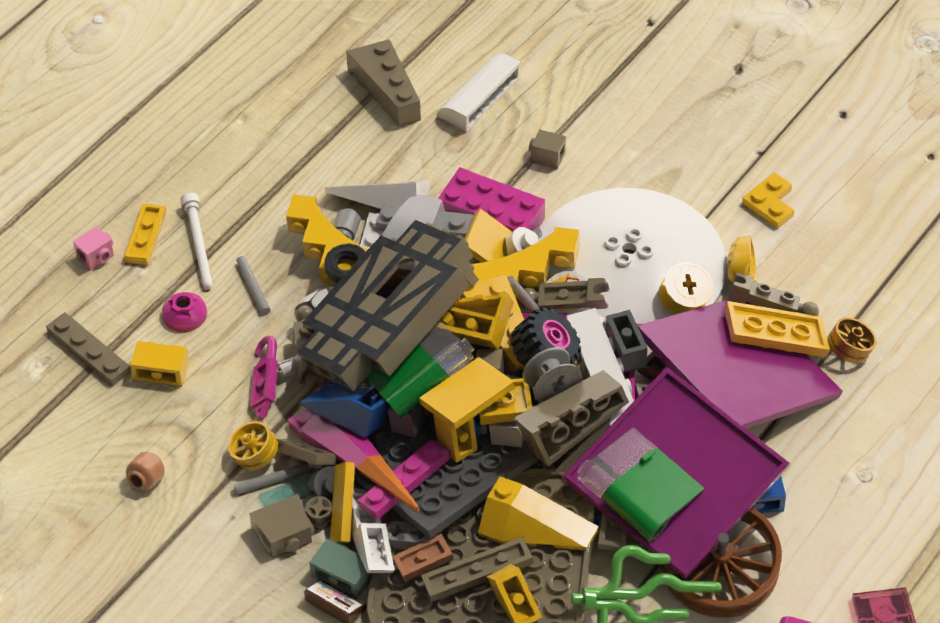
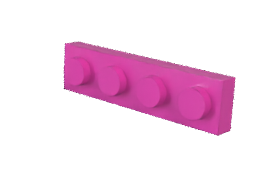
M431 439L393 470V473L408 493H410L452 458L451 451ZM376 484L357 501L360 509L379 519L400 500Z

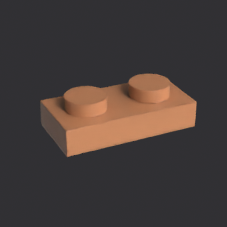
M442 534L392 556L394 564L404 582L454 560L452 552Z

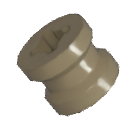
M322 496L311 498L306 504V514L314 529L323 530L331 525L332 504L327 498Z

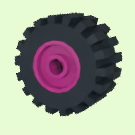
M541 308L534 310L511 333L512 339L510 342L514 347L512 351L524 368L536 354L549 348L558 347L565 349L569 353L570 364L579 358V353L581 352V346L579 345L581 342L580 338L576 335L577 331L571 326L569 320H566L562 314H557L552 309Z

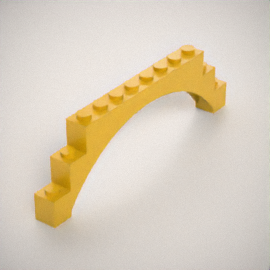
M293 194L286 214L288 231L304 234L302 244L305 257L321 259L319 266L321 283L336 285L325 272V257L333 247L340 244L351 243L360 245L347 238L329 222L318 207L317 197ZM555 227L553 233L519 252L503 258L472 264L474 267L473 272L478 277V281L506 275L507 277L513 276L520 285L539 287L540 283H546L550 265L575 268L580 247L579 230ZM350 258L339 261L337 266L341 270H350L356 261ZM393 274L378 291L392 292L394 286L408 275Z

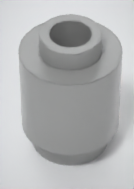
M342 209L338 211L333 226L353 241L361 218L353 209Z

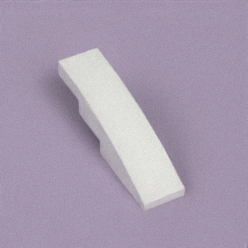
M353 489L351 533L361 561L367 573H393L394 565L386 524L381 523L380 518L376 519L359 508L357 500L366 494L368 490Z

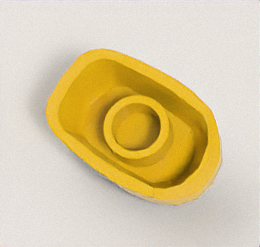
M751 235L738 237L730 246L727 264L729 268L728 278L732 283L737 272L754 277L753 281L756 282V259Z

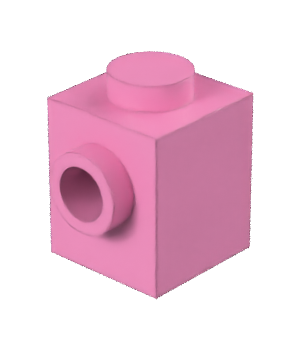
M97 226L73 241L76 257L90 271L114 256L112 248L114 242L107 232L103 233Z

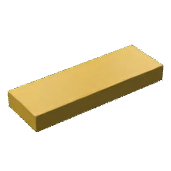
M142 203L124 255L125 263L149 265L167 212L166 206Z
M343 462L335 465L330 540L335 543L340 542L344 544L350 541L355 464L352 462Z

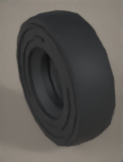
M351 243L333 247L325 257V272L329 279L337 284L349 271L338 268L339 261L350 258L357 262L365 253V250Z

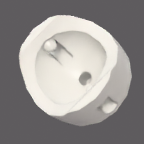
M525 227L515 229L506 236L508 255L537 243L538 236Z

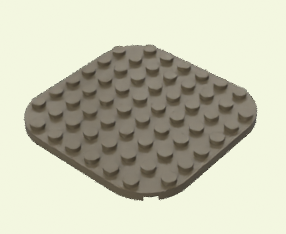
M526 469L511 480L525 485L587 521L595 523L594 506L562 480L564 472L559 473L560 478L554 473L555 470ZM486 499L435 535L442 534L452 552L454 560L428 572L503 545L478 535ZM392 509L387 511L381 518V523L386 524V526L394 521L408 522ZM592 542L587 550L554 548L553 545L537 544L536 547L527 546L534 564L521 568L520 571L542 615V618L532 623H582L585 610H582L581 605L571 604V594L581 593L582 588H588ZM390 547L392 556L406 550ZM394 561L393 573H372L367 601L370 623H512L499 603L489 581L431 602L421 575L404 582Z

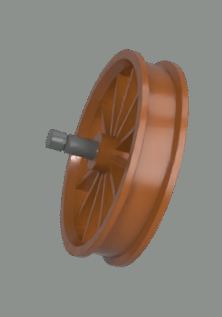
M752 507L743 516L741 521L750 526L731 544H729V533L719 534L717 546L697 568L706 567L691 580L701 582L709 573L715 574L713 582H717L718 576H724L732 600H713L714 593H710L708 599L694 592L676 591L667 585L679 602L697 613L725 618L746 614L766 601L778 581L782 549L778 534L773 525L759 511ZM756 530L766 541L736 549ZM770 551L772 565L742 557ZM661 564L662 574H671L677 577L676 572L666 564ZM739 567L769 575L760 586ZM730 572L754 592L738 599Z

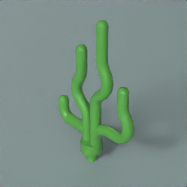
M629 545L620 548L614 554L611 563V577L608 584L602 588H582L581 593H572L571 604L581 605L582 610H597V623H608V610L619 611L631 623L685 620L689 617V612L686 609H657L645 616H641L635 613L628 604L620 600L645 598L663 584L670 586L676 591L718 593L722 590V585L719 582L681 581L671 574L664 573L655 575L637 589L618 588L622 577V564L626 557L632 556L648 564H668L670 562V556L666 553H648L639 546Z

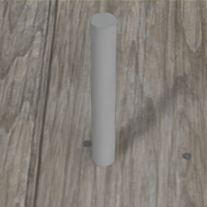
M245 256L238 257L236 262L262 315L270 313L271 309Z
M513 276L507 277L513 293L530 313L540 309Z
M309 462L234 484L236 495L310 473L312 470L308 466Z

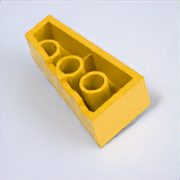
M502 275L478 281L473 287L469 286L460 298L475 297V295L492 296L507 292L514 301L499 348L503 349L505 372L509 374L524 369L523 364L518 362L517 356L513 353L512 349L514 347L510 342L512 331L524 318L507 276Z

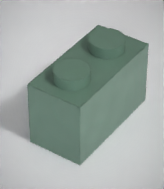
M329 539L325 540L309 562L311 577L317 580L322 579L356 600L372 577V573H367L359 554L349 550L344 544L340 542L335 543Z

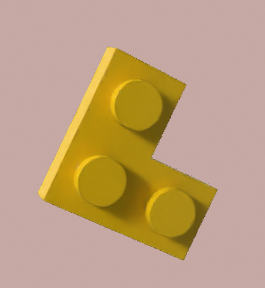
M774 172L742 197V204L776 229H779L794 217V210L781 201L783 197L792 191V184Z

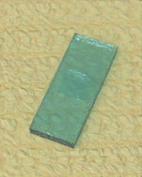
M304 476L259 494V498L264 507L296 494L302 500L311 496L307 488L309 478Z

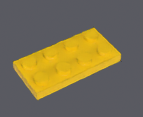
M727 301L724 310L731 342L803 353L811 356H828L830 347L822 317Z

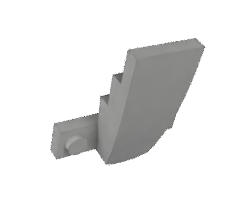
M412 196L402 206L383 204L376 221V226L378 229L384 230L382 236L398 240L407 228L417 220L424 224L428 222L439 230L445 229L453 236L460 235L465 238L474 215L445 212L442 200L436 197ZM415 262L404 263L394 274L409 275L414 269Z

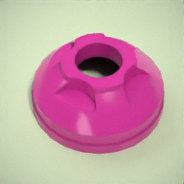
M180 292L174 294L163 305V321L167 327L174 331L188 332L195 330L207 318L206 304L195 293ZM181 300H188L190 302L184 308L176 306L177 302Z

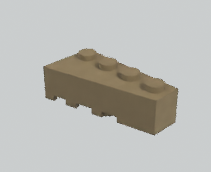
M390 39L346 51L348 71L352 75L354 74L358 78V82L371 92V96L375 101L378 100L383 105V109L398 126L421 120L420 100Z
M602 370L514 417L529 450L545 465L550 466L628 404L629 400L622 385Z

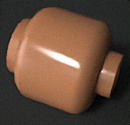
M141 452L126 467L128 483L133 488L143 491L153 488L163 478L165 473L161 459L150 452Z

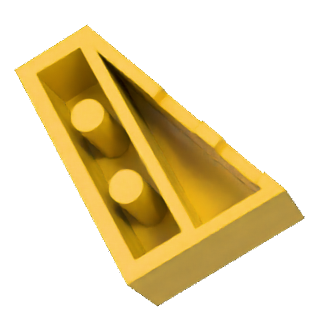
M507 292L492 296L475 295V297L469 298L459 297L428 333L492 349H499L514 301Z

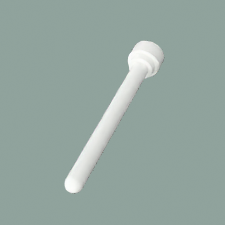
M187 193L180 198L182 210L189 217L202 284L208 290L212 288L213 284L197 213L201 204L197 194Z

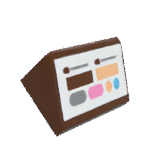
M322 579L307 587L304 591L305 601L343 623H352L365 607V604Z

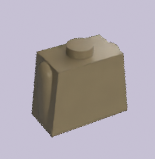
M298 494L249 513L252 530L260 539L265 551L269 552L273 558L286 552H293L299 547L312 542L311 536L314 534V527L302 506Z

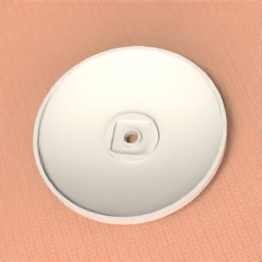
M615 188L596 191L565 204L555 211L541 227L543 235L539 238V241L553 233L555 227L579 230L580 247L575 268L550 265L547 281L555 274L563 271H575L583 275L587 281L588 278H605L610 290L600 294L604 295L609 306L606 309H596L599 317L603 316L605 321L607 315L630 310L635 322L641 324L674 315L662 305L659 297V287L669 269L682 262L696 263L710 274L713 281V293L705 306L717 303L723 292L727 261L725 249L719 235L702 214L672 196L637 188ZM630 249L635 251V253L628 254L623 251ZM534 287L535 291L539 292V287Z

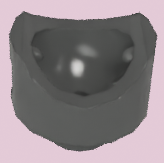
M324 466L312 473L308 479L307 488L313 498L322 496L330 502L333 501L335 467Z

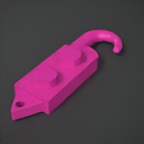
M270 335L263 337L255 349V356L258 357L262 348L267 344L266 354L253 368L250 408L255 410L257 416L261 419L265 418L269 406L275 401L277 341Z

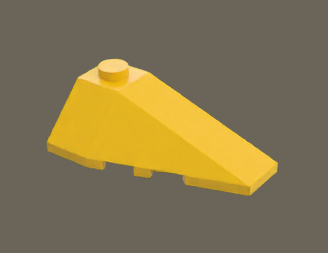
M499 477L487 496L478 535L500 544L523 537L527 546L536 547L537 544L553 545L554 548L587 550L599 528L525 485Z

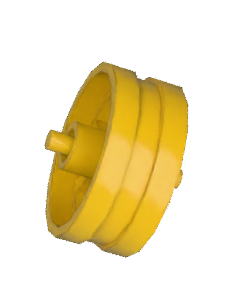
M259 421L248 422L240 426L232 434L228 443L230 456L236 460L240 467L250 471L266 466L275 457L278 450L276 436L267 425Z

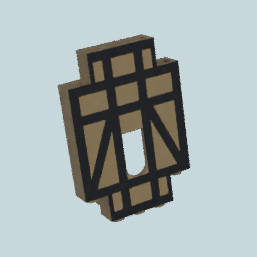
M417 220L407 228L398 240L380 235L302 322L311 336L296 352L309 369L353 392L373 369L390 376L469 286L473 287L479 279L473 272L474 267L469 262L474 256L468 248L469 243L460 235L453 236L445 229L439 230L428 222L424 224ZM406 262H415L414 269L387 299L376 295L377 291L401 265Z

